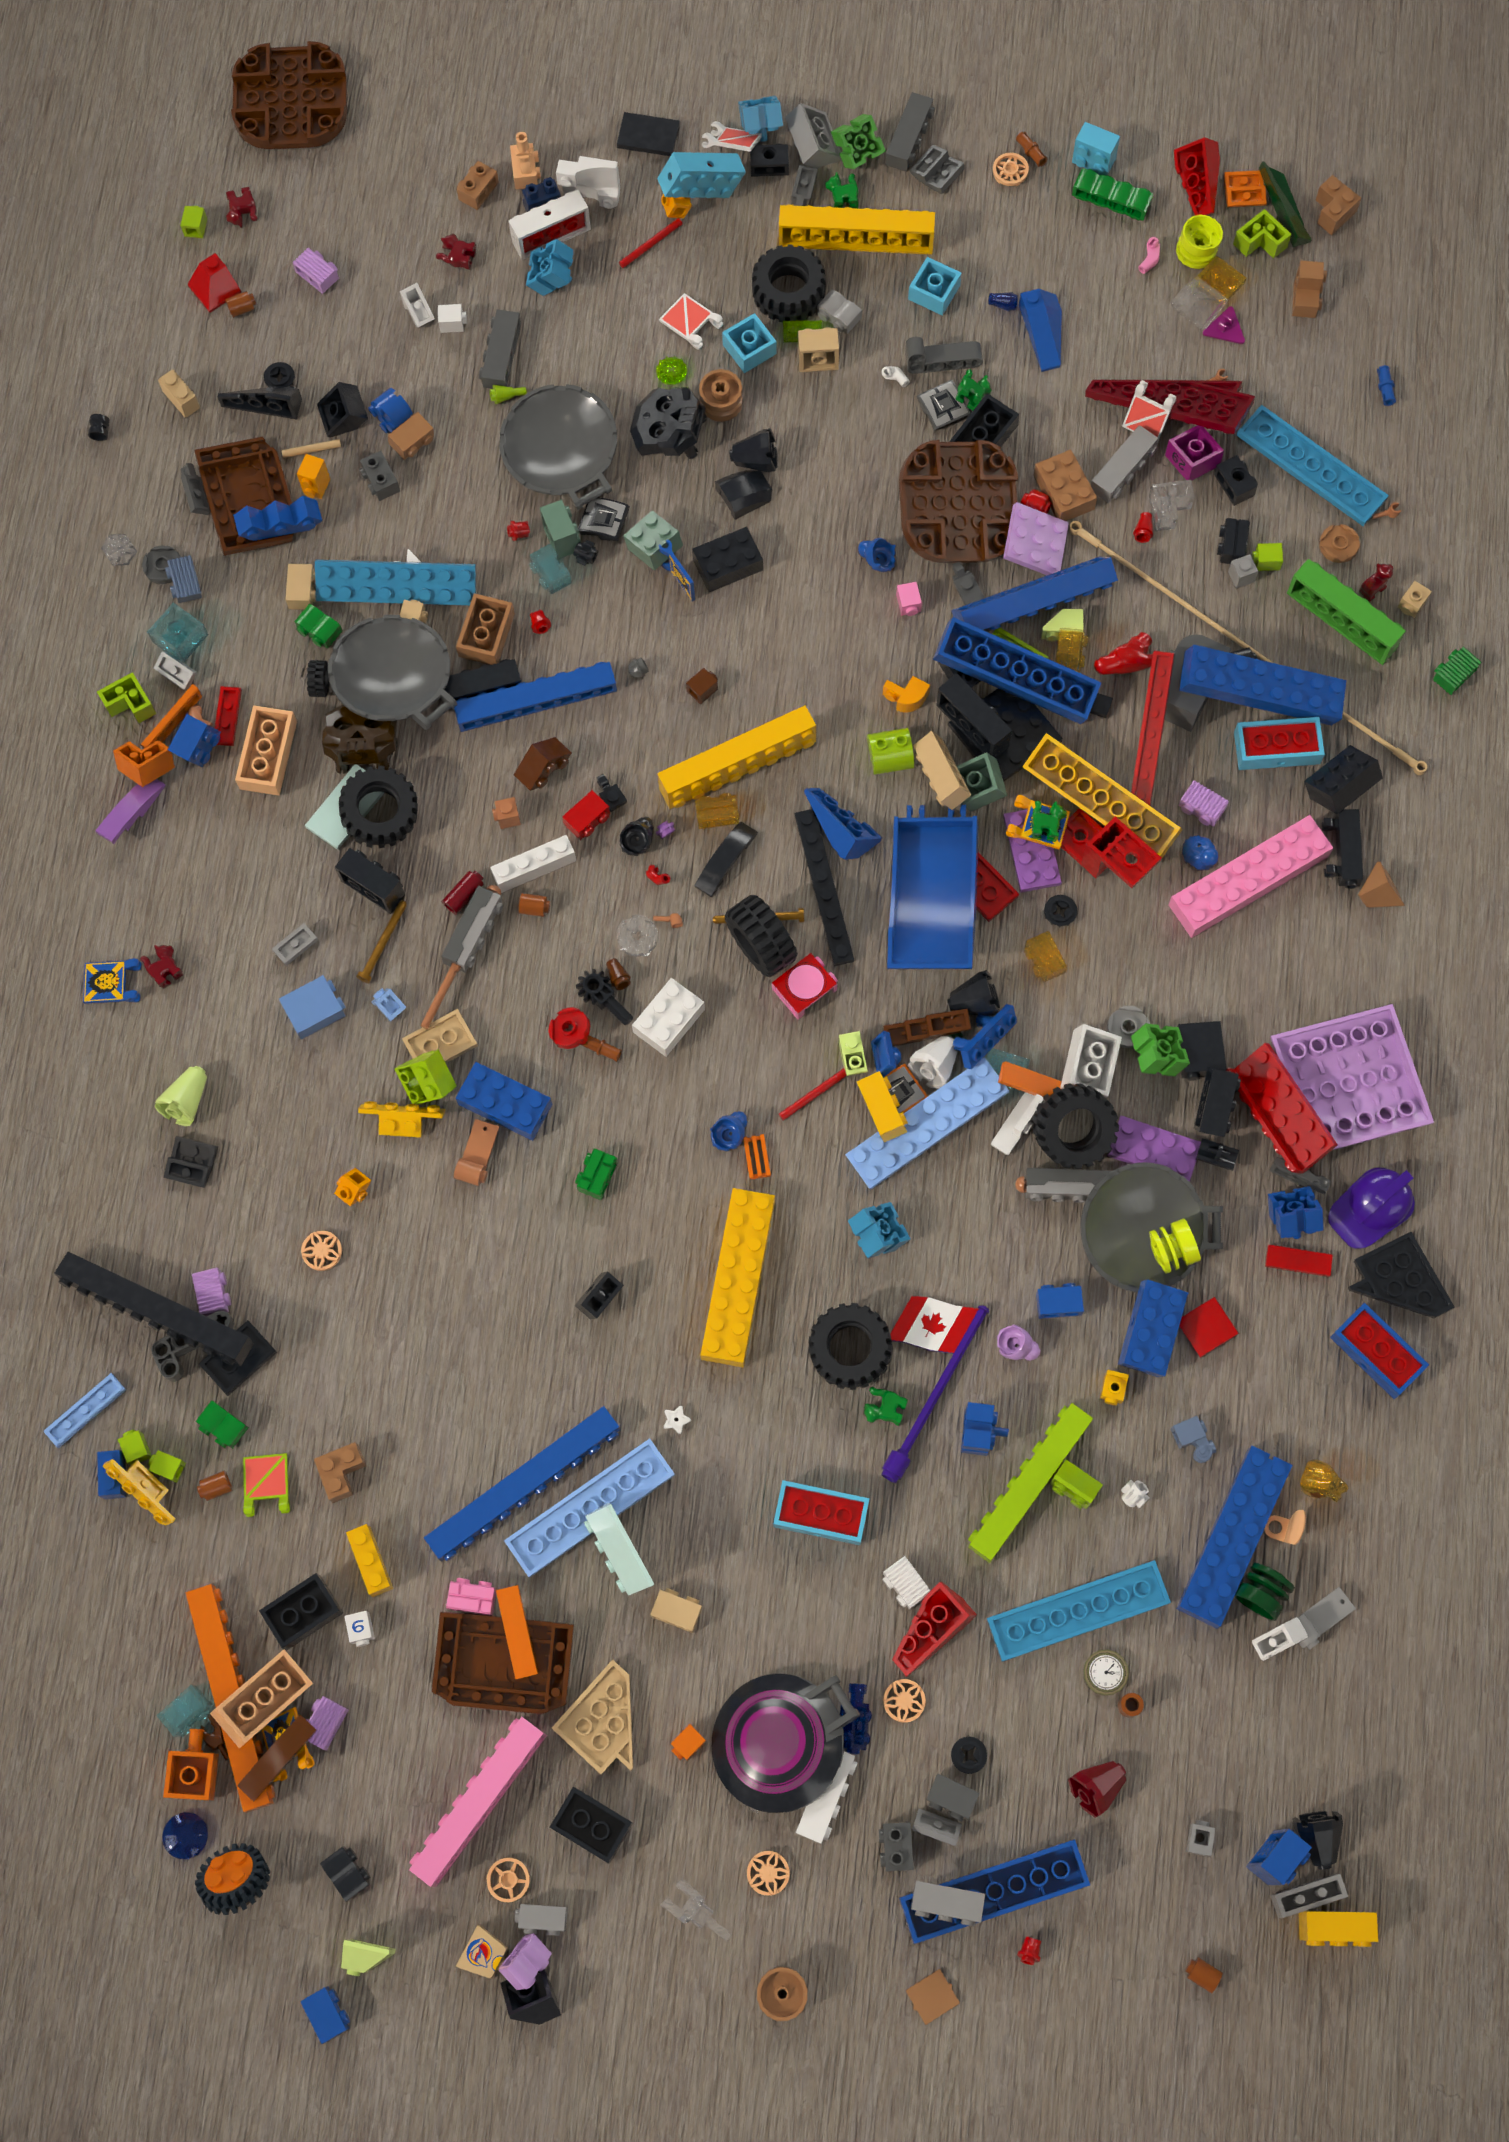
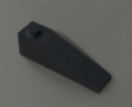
M275 386L218 393L217 396L221 407L295 420H297L302 402L299 389L293 386Z

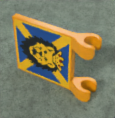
M1018 795L1014 806L1028 809L1024 825L1021 829L1016 825L1009 824L1006 835L1060 850L1070 811H1067L1066 818L1060 821L1059 837L1055 842L1047 841L1046 832H1042L1041 840L1032 839L1031 820L1035 801L1023 795ZM1041 803L1042 809L1040 812L1049 815L1052 806Z
M296 1707L277 1715L262 1728L267 1750L299 1716ZM305 1743L296 1755L298 1756V1766L300 1769H309L315 1765L314 1759ZM284 1769L273 1782L286 1780L288 1777L286 1770Z

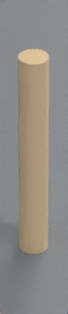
M340 439L285 449L282 450V456L287 458L341 447Z

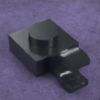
M604 774L596 777L597 783L603 791L599 793V797L609 806L610 812L627 803V799L617 784L610 786Z

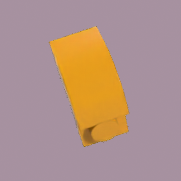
M912 676L904 689L886 680L883 685L882 695L891 702H897V711L913 712L919 709L930 693V684Z

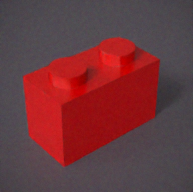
M591 790L562 816L563 823L581 841L584 837H589L599 823L603 824L607 821L610 809Z

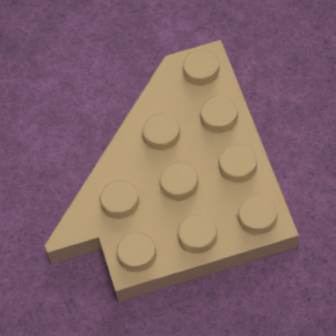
M614 1660L605 1667L552 1727L562 1739L601 1775L616 1758L630 1771L633 1769L630 1675Z

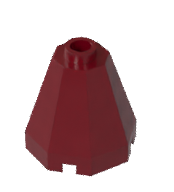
M1114 1761L1081 1770L1068 1779L1071 1793L1075 1799L1079 1796L1082 1800L1079 1803L1082 1809L1096 1818L1108 1810L1126 1782V1771L1120 1763L1116 1764Z

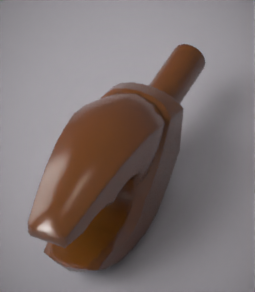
M208 1713L207 1717L211 1721V1725L214 1726V1731L209 1734L205 1727L201 1725L200 1729L204 1730L203 1741L211 1749H219L227 1761L229 1756L223 1746L225 1741L221 1726Z

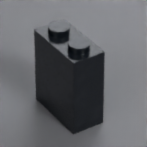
M1221 1021L1178 1024L1177 1027H1179L1183 1040L1180 1046L1182 1049H1186L1190 1062L1181 1071V1079L1187 1078L1189 1081L1199 1080L1200 1077H1205L1207 1066L1227 1070Z

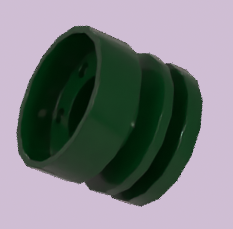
M1253 1563L1251 1570L1254 1573L1248 1572L1246 1575L1253 1585L1241 1583L1235 1598L1256 1614L1268 1620L1276 1621L1283 1609V1606L1276 1599L1288 1601L1289 1595L1287 1593H1292L1295 1587L1278 1571L1259 1563Z

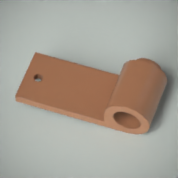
M475 1119L463 1157L457 1162L454 1179L476 1186L486 1181L488 1171L485 1170L500 1126Z

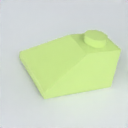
M353 1939L344 1940L341 1968L347 1969L346 1974L360 1976L361 1973L370 1971L394 1955L396 1949Z

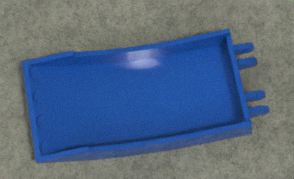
M907 805V818L894 816L887 969L973 968L977 898L978 819L977 816L966 817V805H961V817H954V809L951 810L948 807V817L925 818V805H920V818H912V805Z

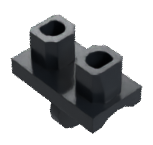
M1202 1138L1196 1160L1233 1171L1239 1150L1226 1146L1223 1143H1216Z

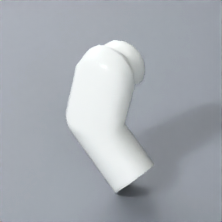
M886 366L881 371L885 379L897 380L902 387H906L910 383L899 367Z

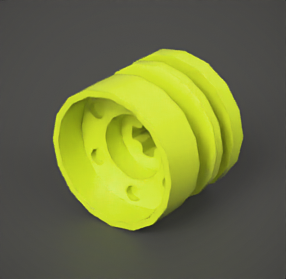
M1196 215L1189 218L1183 226L1181 236L1176 245L1178 259L1184 265L1194 269L1206 268L1212 264L1223 238L1221 225L1214 218L1206 215Z
M1184 1218L1170 1223L1171 1234L1169 1235L1164 1227H1160L1161 1238H1159L1155 1230L1149 1231L1151 1249L1157 1263L1162 1267L1165 1274L1171 1272L1169 1262L1172 1263L1175 1270L1179 1269V1258H1182L1187 1266L1201 1261L1195 1238Z

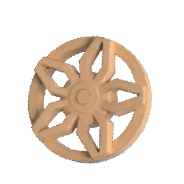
M1017 153L1002 154L993 164V175L999 184L1019 186L1028 176V163L1023 156ZM1009 158L1007 162L1001 161L1003 159ZM1017 159L1021 161L1023 165L1017 164Z
M317 1231L311 1233L304 1240L301 1254L304 1262L310 1268L317 1271H326L333 1268L339 1262L342 1255V1246L339 1239L331 1232ZM319 1235H327L329 1237L325 1238L323 1242ZM314 1237L319 1239L318 1243H315ZM333 1239L331 1244L328 1245L327 1242ZM311 1240V1244H312L314 1247H311V1246H310V1247H307V1248H306L307 1244H308L309 1241ZM335 1243H337L338 1246V1254L333 1249H331L334 1247ZM310 1250H313V1253H312V1254H306V1253H305V1252H308V1251H310ZM331 1253H333L336 1256V1258L329 1256ZM306 1257H308V1258H313V1257H315V1258H314V1265H312V1264L307 1260ZM318 1259L321 1260L319 1266L317 1265ZM325 1259L333 1261L329 1265L323 1266Z
M908 1679L897 1680L890 1684L884 1693L883 1704L885 1711L895 1721L902 1723L914 1721L922 1714L925 1708V1694L922 1688L914 1681ZM901 1683H908L913 1686L905 1692V1687ZM896 1685L902 1689V1692H897ZM893 1688L896 1697L887 1698L889 1691ZM917 1688L915 1695L912 1696L910 1691ZM919 1692L922 1698V1705L917 1700H913L917 1698ZM891 1700H895V1703H896V1704H895V1705H891V1704H887V1702H889V1701H891ZM913 1703L916 1704L920 1708V1710L912 1708ZM898 1707L897 1717L891 1713L889 1708L895 1709ZM908 1709L911 1712L917 1713L915 1716L906 1719L909 1713ZM900 1710H905L903 1718H901Z
M760 1852L748 1864V1882L759 1894L775 1895L781 1892L789 1881L790 1870L788 1863L776 1852ZM763 1855H770L766 1860V1864L757 1858ZM773 1856H775L774 1865L769 1864V1861ZM778 1858L783 1862L786 1869L776 1868ZM754 1861L761 1863L762 1867L758 1869ZM753 1866L755 1871L759 1872V1874H755L754 1877L751 1879L750 1872L751 1867ZM777 1871L785 1872L786 1875L779 1877L777 1876ZM757 1877L761 1878V1882L753 1884ZM775 1879H785L782 1886L777 1889V1882ZM766 1882L765 1887L769 1892L762 1891L757 1887ZM770 1882L774 1883V1891L769 1887Z

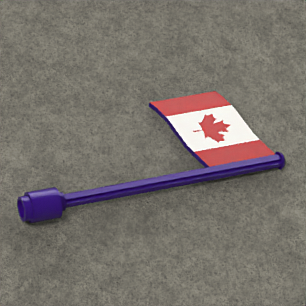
M911 1296L890 1333L892 1341L907 1343L929 1351L951 1353L953 1356L903 1445L897 1451L892 1450L884 1463L881 1475L885 1479L897 1483L898 1479L901 1480L911 1462L908 1458L910 1449L986 1314H989V1309L986 1306L979 1305L978 1308L962 1307L929 1297Z

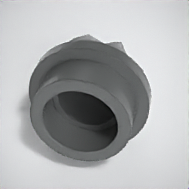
M642 657L639 659L634 658L629 664V674L633 677H644L645 673L649 672Z

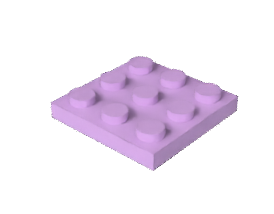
M1016 502L1012 508L1003 559L1045 575L1060 571L1069 522Z

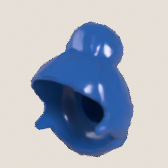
M876 538L872 541L866 540L859 543L858 552L861 557L866 559L872 569L887 572L895 567V544L892 545L883 538Z
M1199 835L1190 836L1183 843L1182 855L1186 864L1189 863L1197 870L1207 871L1217 863L1218 852L1214 844L1207 837H1200Z
M738 1111L719 1118L710 1129L714 1147L718 1150L730 1151L731 1149H737L741 1145L745 1135V1127L748 1123L744 1112Z

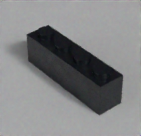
M505 659L497 664H485L477 669H466L458 674H450L444 690L457 701L460 698L475 697L483 692L491 693L502 687H514L521 683L515 659Z

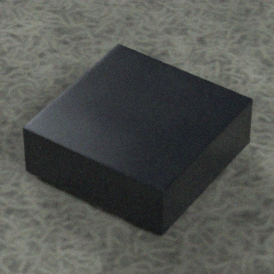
M1097 693L1090 713L1107 718L1113 698Z

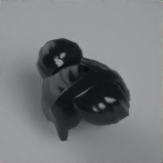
M641 817L636 821H632L621 831L619 842L622 852L630 856H638L639 854L646 853L650 848L654 826L649 817Z

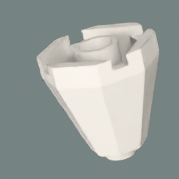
M941 1036L916 1051L910 1058L909 1069L919 1081L922 1078L927 1080L928 1083L926 1085L930 1088L939 1089L948 1083L958 1052L954 1050V1039L952 1037Z

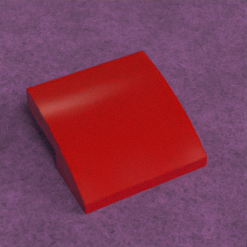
M1215 1297L1184 1315L1179 1325L1200 1358L1239 1334Z

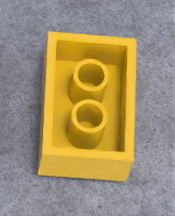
M1303 1911L1299 1913V1938L1306 1941V1945L1325 1946V1941H1329L1330 1946H1348V1942H1353V1946L1372 1947L1371 1942H1378L1377 1913Z

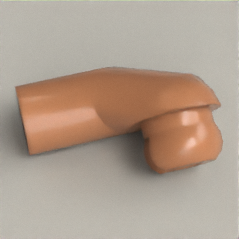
M199 705L190 707L188 712L190 716L211 727L213 726V723L202 719V708Z

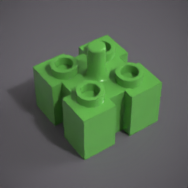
M862 114L850 121L852 126L842 125L831 131L836 146L843 149V152L839 154L845 168L855 169L866 163L865 157L873 159L886 152L881 138L874 135L877 127L872 115Z
M1145 1023L1131 1036L1134 1049L1140 1054L1137 1059L1142 1073L1156 1074L1159 1071L1162 1075L1176 1076L1190 1064L1186 1049H1182L1180 1046L1183 1040L1179 1027L1164 1026L1160 1029L1159 1025Z

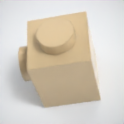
M1414 581L1402 597L1398 608L1404 614L1415 618L1427 602L1432 591Z
M404 600L400 617L411 620L415 618L426 623L428 612L425 611L424 604L420 601Z

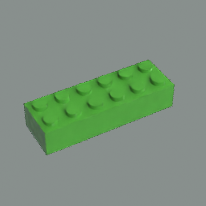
M1308 559L1293 575L1287 594L1381 665L1397 650L1406 632L1399 623L1390 620L1383 611L1374 608L1367 599L1361 598L1354 593L1351 587L1339 582L1336 576L1323 570L1317 562Z

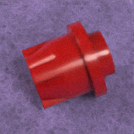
M510 521V525L507 526L508 537H512L513 541H517L518 538L529 537L530 529L528 522Z
M539 609V611L530 614L531 628L534 633L544 634L550 629L551 622L544 615L543 610Z
M1031 1937L1024 1939L1021 1950L1017 1953L1022 1963L1034 1965L1035 1962H1040L1041 1941Z

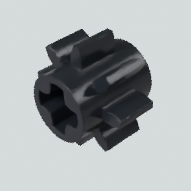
M586 539L585 542H579L576 545L573 555L576 556L577 563L583 566L594 563L598 555V550L594 547L595 543Z

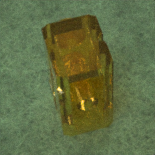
M1059 628L1056 663L1079 673L1080 668L1085 666V656L1082 655L1083 647L1087 648L1088 635H1084V630Z
M724 793L717 798L703 796L699 800H695L699 829L739 823L736 795L731 796L730 793Z
M1049 931L1026 941L1024 953L1028 960L1032 959L1035 965L1033 970L1037 978L1041 977L1042 981L1046 982L1066 973L1067 965Z

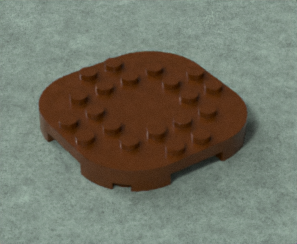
M307 41V46L271 48L270 43H264L248 49V54L242 59L238 58L232 71L233 109H231V114L238 134L248 144L261 149L311 148L330 142L342 131L347 119V75L340 55L333 52L330 46L320 42Z
M932 440L917 447L905 459L899 474L901 525L907 543L919 556L937 563H981L995 560L1004 554L1012 508L1017 502L1016 481L1018 480V473L1013 460L1000 450L1001 447L985 440H977L976 442H940V440Z

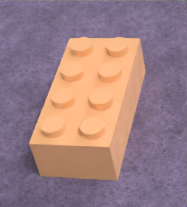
M253 705L235 778L240 790L280 796L297 724L293 711Z
M284 1649L210 1714L240 1748L313 1683Z

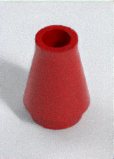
M1149 512L1140 514L1139 521L1133 532L1135 540L1140 543H1147L1153 537L1152 514Z

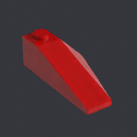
M1204 137L1174 149L1175 169L1177 174L1181 176L1182 186L1189 195L1188 200L1195 216H1208L1214 213L1220 166L1219 144L1217 141Z
M939 1582L924 1597L917 1615L914 1616L906 1636L903 1637L892 1659L906 1677L934 1655L977 1616L966 1601L943 1582Z

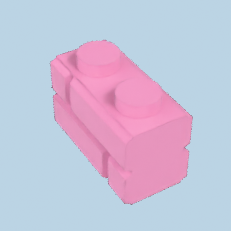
M457 1578L456 1582H450L446 1608L453 1611L492 1616L497 1589L492 1587L490 1582L479 1581L478 1585L470 1584L468 1579Z

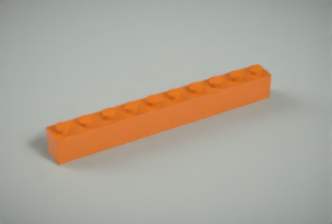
M209 1584L185 1593L215 1707L217 1708L245 1683L243 1675H239L237 1666H240V1661L237 1653H233V1635L231 1631H227L226 1623H228V1616L225 1609L222 1610L220 1601H223L219 1588L216 1589V1586ZM221 1727L237 1786L260 1760L263 1753L262 1743L260 1740L257 1741L256 1735H254L239 1748ZM272 1784L254 1802L237 1786L243 1812L248 1813L274 1804L272 1798H275V1791Z

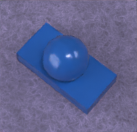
M883 1031L871 1041L876 1071H880L883 1078L896 1068L902 1056L899 1049L892 1047L890 1033L887 1031Z

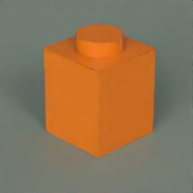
M689 1724L671 1742V1745L674 1747L671 1751L680 1761L683 1757L688 1761L703 1746L706 1740Z

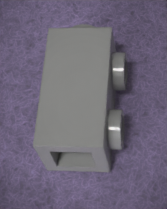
M520 1904V1909L516 1908L515 1923H518V1928H524L523 1933L537 1934L538 1929L547 1930L546 1935L560 1936V1931H566L568 1907Z

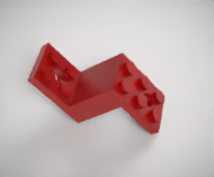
M1081 808L1068 818L1061 848L1095 878L1108 867L1129 887L1133 888L1161 861L1162 857L1116 816L1104 828L1097 824ZM1077 832H1082L1086 838L1080 841L1074 835ZM1126 856H1135L1137 862L1134 864L1128 863Z

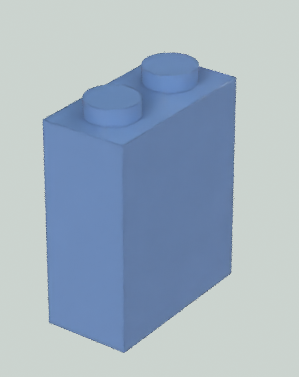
M324 975L279 998L301 1040L345 1017L343 1009L346 1007L340 997L336 999L333 993L336 989L331 979L326 981Z

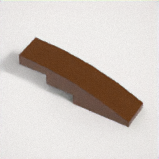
M968 1009L931 1014L923 1018L905 1020L903 1023L883 1026V1031L890 1033L892 1047L971 1030Z
M299 1715L237 1786L254 1802L286 1768V1765L297 1755L317 1730L304 1717Z

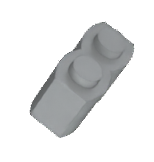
M833 289L817 305V313L820 319L833 323L834 328H837L839 332L848 334L862 318V310L855 303L847 300Z

